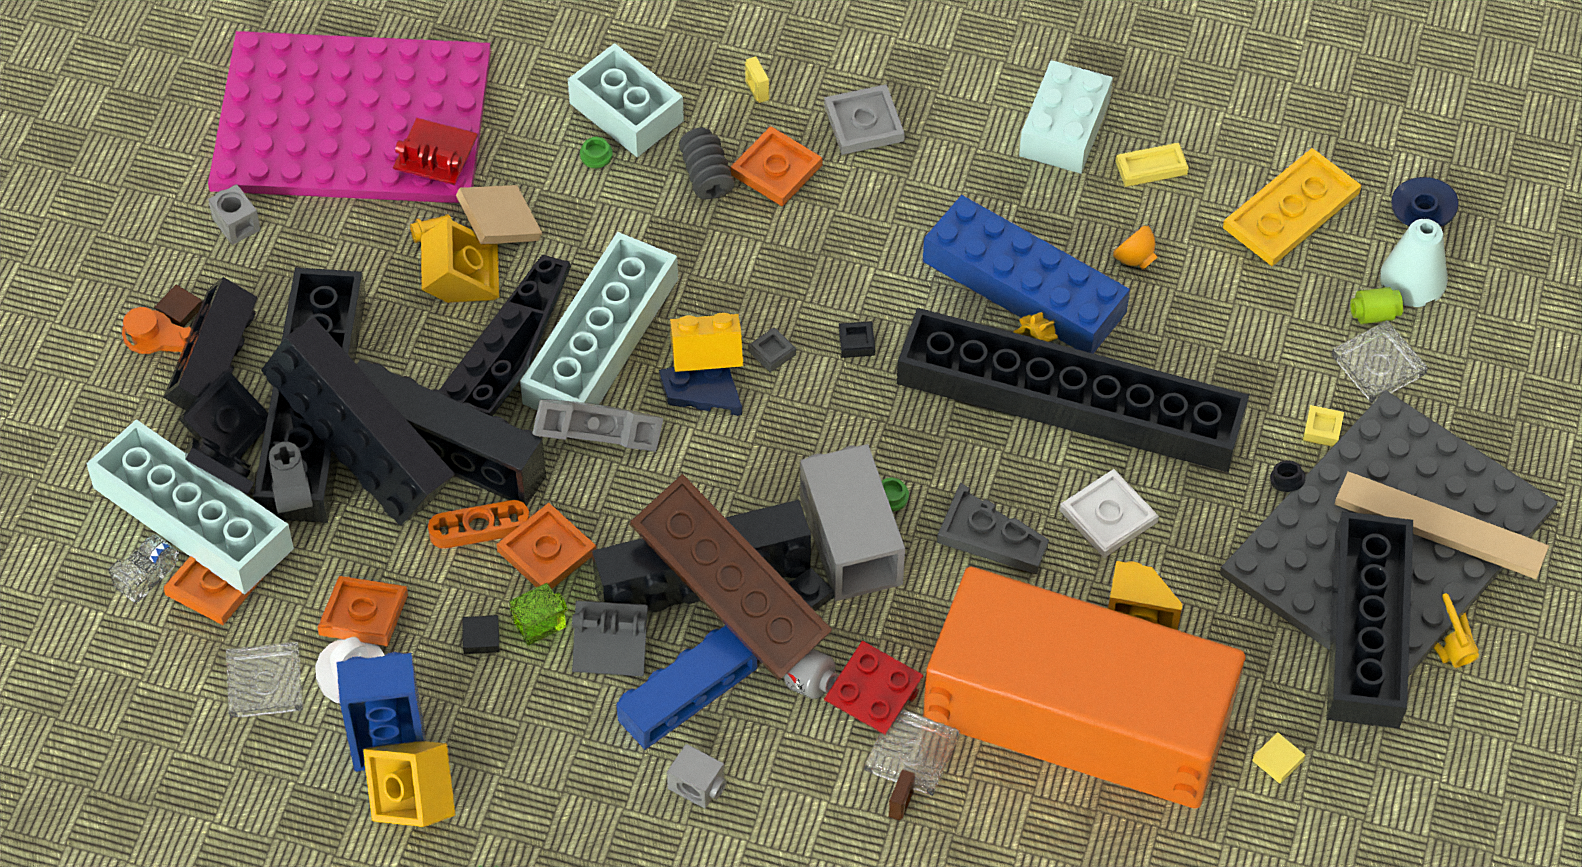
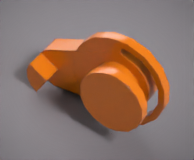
M137 307L125 315L122 337L125 345L130 350L139 354H151L158 351L182 352L191 328L190 326L184 328L172 324L170 319L159 311L146 307ZM126 332L131 335L134 345L127 340Z

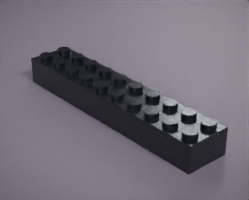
M918 307L897 366L898 385L1228 473L1249 400V394Z

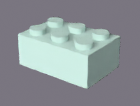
M615 43L568 78L570 104L636 157H639L684 121L683 96Z
M1051 60L1022 129L1019 156L1081 174L1110 102L1113 77Z

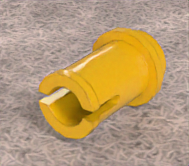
M445 214L444 216L421 221L420 218L416 219L415 223L410 224L414 243H421V235L445 218L451 219V216Z

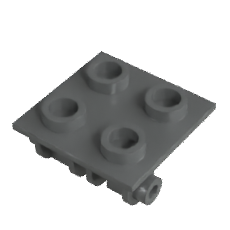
M576 600L575 614H573L572 628H574L572 672L644 677L648 605Z

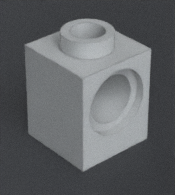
M237 184L226 190L219 191L215 196L208 199L212 219L231 245L261 230L257 210Z
M685 744L667 771L668 789L705 809L712 798L718 799L721 796L727 780L724 779V763L688 744Z

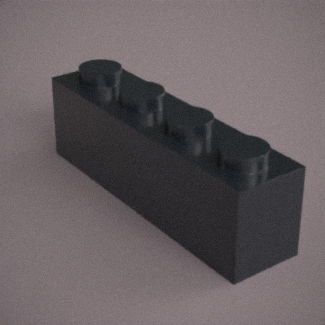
M222 277L208 288L163 396L164 399L186 411L223 371L229 370L231 373L233 372L234 365L231 362L245 342V338L242 337L244 330L252 323L256 315V311L253 308L258 298L257 296L225 277Z

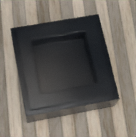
M872 321L839 323L841 358L875 356Z
M498 615L462 617L464 654L500 652Z

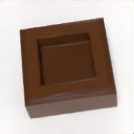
M176 284L154 307L156 311L164 313L172 324L185 327L199 312L202 300Z
M902 769L889 800L888 817L899 821L904 818L914 793V773Z

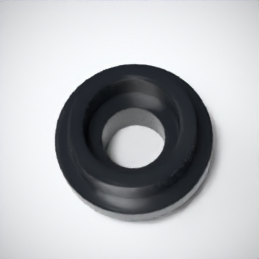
M1281 461L1274 466L1270 474V482L1279 491H1295L1304 485L1305 472L1297 462Z

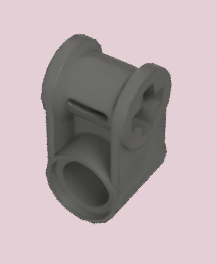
M291 442L276 444L269 452V462L277 512L283 513L312 507L313 502L308 477L305 475L299 448Z

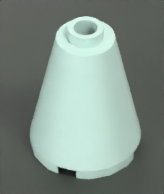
M1430 219L1414 221L1384 261L1381 268L1380 282L1382 287L1384 285L1392 290L1398 289L1405 306H1425L1426 302L1440 299L1446 290L1448 277L1443 231L1439 224Z

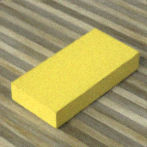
M1179 143L1116 155V164L1125 187L1188 175L1189 167Z

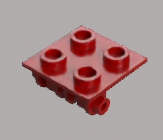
M416 118L407 139H404V141L398 140L395 152L399 155L393 169L455 185L478 137V133Z
M861 641L825 696L824 701L886 735L907 701L913 702L917 697L919 689L916 687L924 675L870 644Z

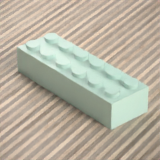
M617 232L521 379L523 405L538 410L540 400H564L599 405L678 281L677 256Z
M137 419L86 463L95 490L187 555L195 558L197 562L209 568L211 572L227 581L228 584L238 589L244 595L294 549L289 525L238 489L185 460V453Z

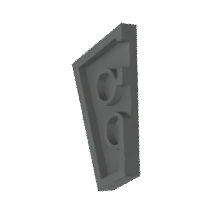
M960 482L939 530L937 543L1037 575L1048 549L1049 539L1018 519H1009L995 510V504L987 499L984 501L978 499L970 493L969 487Z

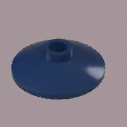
M1417 177L1401 183L1395 189L1391 200L1393 213L1402 223L1408 226L1419 219H1430L1442 227L1455 217L1459 204L1457 194L1447 183L1431 177Z

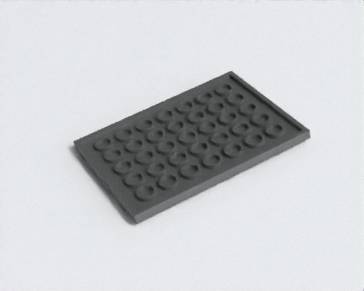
M1385 390L1305 476L1304 485L1298 490L1291 491L1221 566L1220 575L1330 650L1335 532L1342 511L1353 512L1335 505V501L1348 471L1531 538L1555 511L1558 502ZM1413 534L1408 677L1453 627L1442 595L1444 593L1449 594L1460 619L1504 567Z

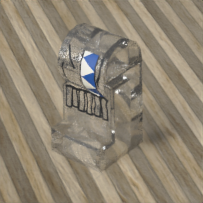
M159 535L149 536L139 549L135 550L123 562L118 559L108 568L113 586L137 604L175 567L179 559V552Z

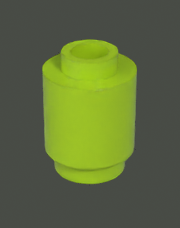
M1390 287L1357 291L1355 298H1352L1350 301L1351 314L1353 318L1358 319L1360 324L1392 321L1403 313L1401 293L1398 289L1392 290Z

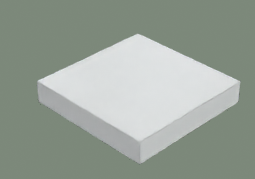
M1115 469L1062 502L1059 509L1103 558L1158 523L1159 518L1156 512Z

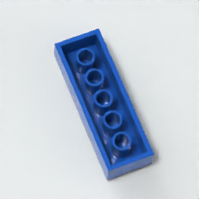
M962 194L924 237V263L1020 318L1042 312L1043 318L1054 321L1053 325L1055 327V334L1058 335L1057 339L1075 349L1094 354L1127 313L1130 294L1128 287Z

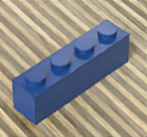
M726 625L721 629L716 628L709 632L703 642L693 649L688 648L681 652L675 662L668 667L653 672L647 682L640 687L626 691L616 703L618 721L640 746L646 750L757 670V658Z

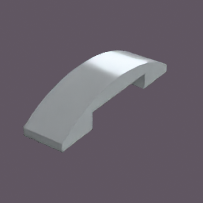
M540 400L532 434L564 440L568 437L620 444L626 448L656 452L664 418L604 405L564 400Z

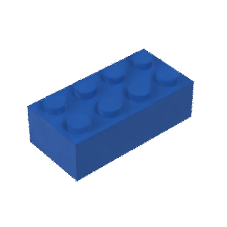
M391 652L380 657H351L346 661L336 662L339 702L355 772L366 770L363 749L426 741L412 653Z

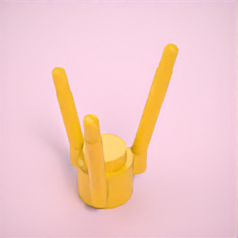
M1444 593L1442 598L1455 632L1445 637L1444 641L1446 644L1444 648L1438 642L1434 650L1438 653L1442 663L1451 661L1453 667L1457 668L1474 662L1479 657V650L1473 640L1466 612L1459 619L1449 594Z

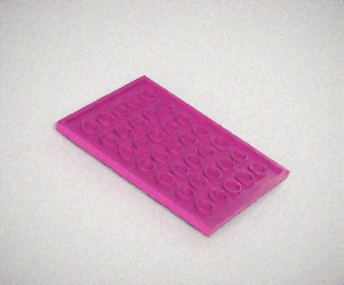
M236 31L209 174V191L219 192L237 184L243 193L459 203L456 197L459 188L474 186L491 57V43ZM416 118L478 133V137L455 185L393 169L399 155L395 152L398 140L404 141V139H407Z

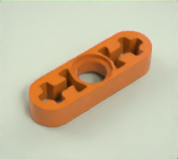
M509 500L438 513L428 523L429 538L434 546L443 549L502 539L530 518L529 510L523 502ZM516 514L518 521L511 522L509 515ZM495 516H498L499 526H495ZM477 518H483L489 522L488 526L483 530H474L469 525L471 521ZM463 522L464 532L460 533L459 523ZM447 526L449 534L442 535L440 527Z

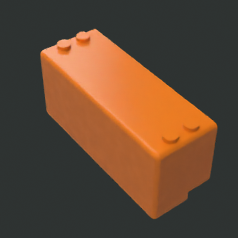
M970 566L964 571L927 666L923 720L926 723L1196 809L1202 805L1230 721L1246 656L1242 650Z

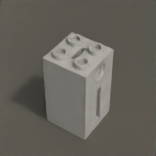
M869 445L847 446L840 451L827 454H813L806 459L800 460V500L829 585L834 590V600L839 601L903 585L905 546Z

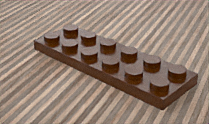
M683 474L630 521L629 525L778 681L831 633L832 629Z

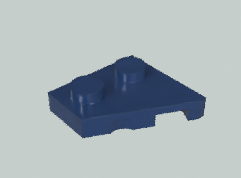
M674 367L659 370V379L668 405L678 407L692 406L697 410L710 412L711 407L731 410V415H742V405L729 367L675 372Z

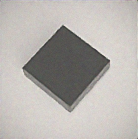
M773 327L748 345V352L771 373L796 355V348Z

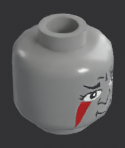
M813 649L784 676L785 684L790 690L807 698L818 699L826 692H829L838 678L835 672V662L829 655Z

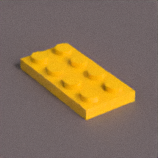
M1311 148L1224 220L1223 229L1273 267L1360 194L1362 185L1315 149Z

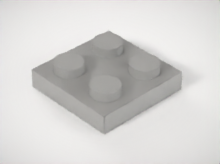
M886 84L824 97V107L842 155L904 142L905 133Z

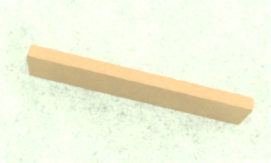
M1349 471L1335 501V505L1356 513L1413 520V534L1534 579L1538 577L1550 546Z

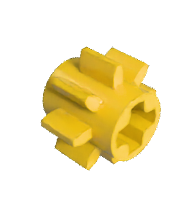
M1042 312L1020 318L1019 321L1022 326L1014 330V333L1047 342L1058 338V335L1055 334L1054 321L1043 318Z

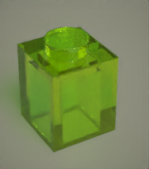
M548 583L509 601L511 619L528 646L566 627L564 613L568 611L567 605L559 592L554 594Z

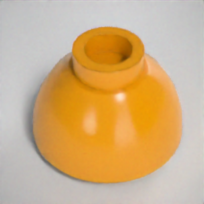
M1146 225L1142 226L1113 251V257L1125 265H1139L1142 270L1158 258L1154 253L1156 243L1151 228Z

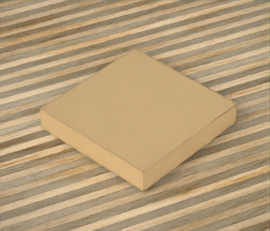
M517 185L459 188L456 197L480 244L539 241L542 231Z

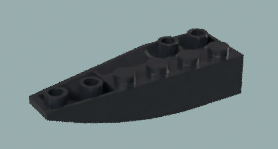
M541 255L439 390L449 398L460 403L472 404L479 411L493 417L529 368L571 268L570 262Z

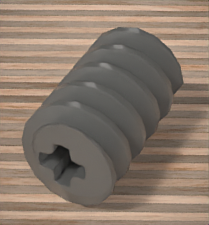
M704 127L695 128L683 135L679 141V148L696 195L701 199H714L731 192L735 187V181L731 177V170L724 156L725 152L721 147L720 138Z

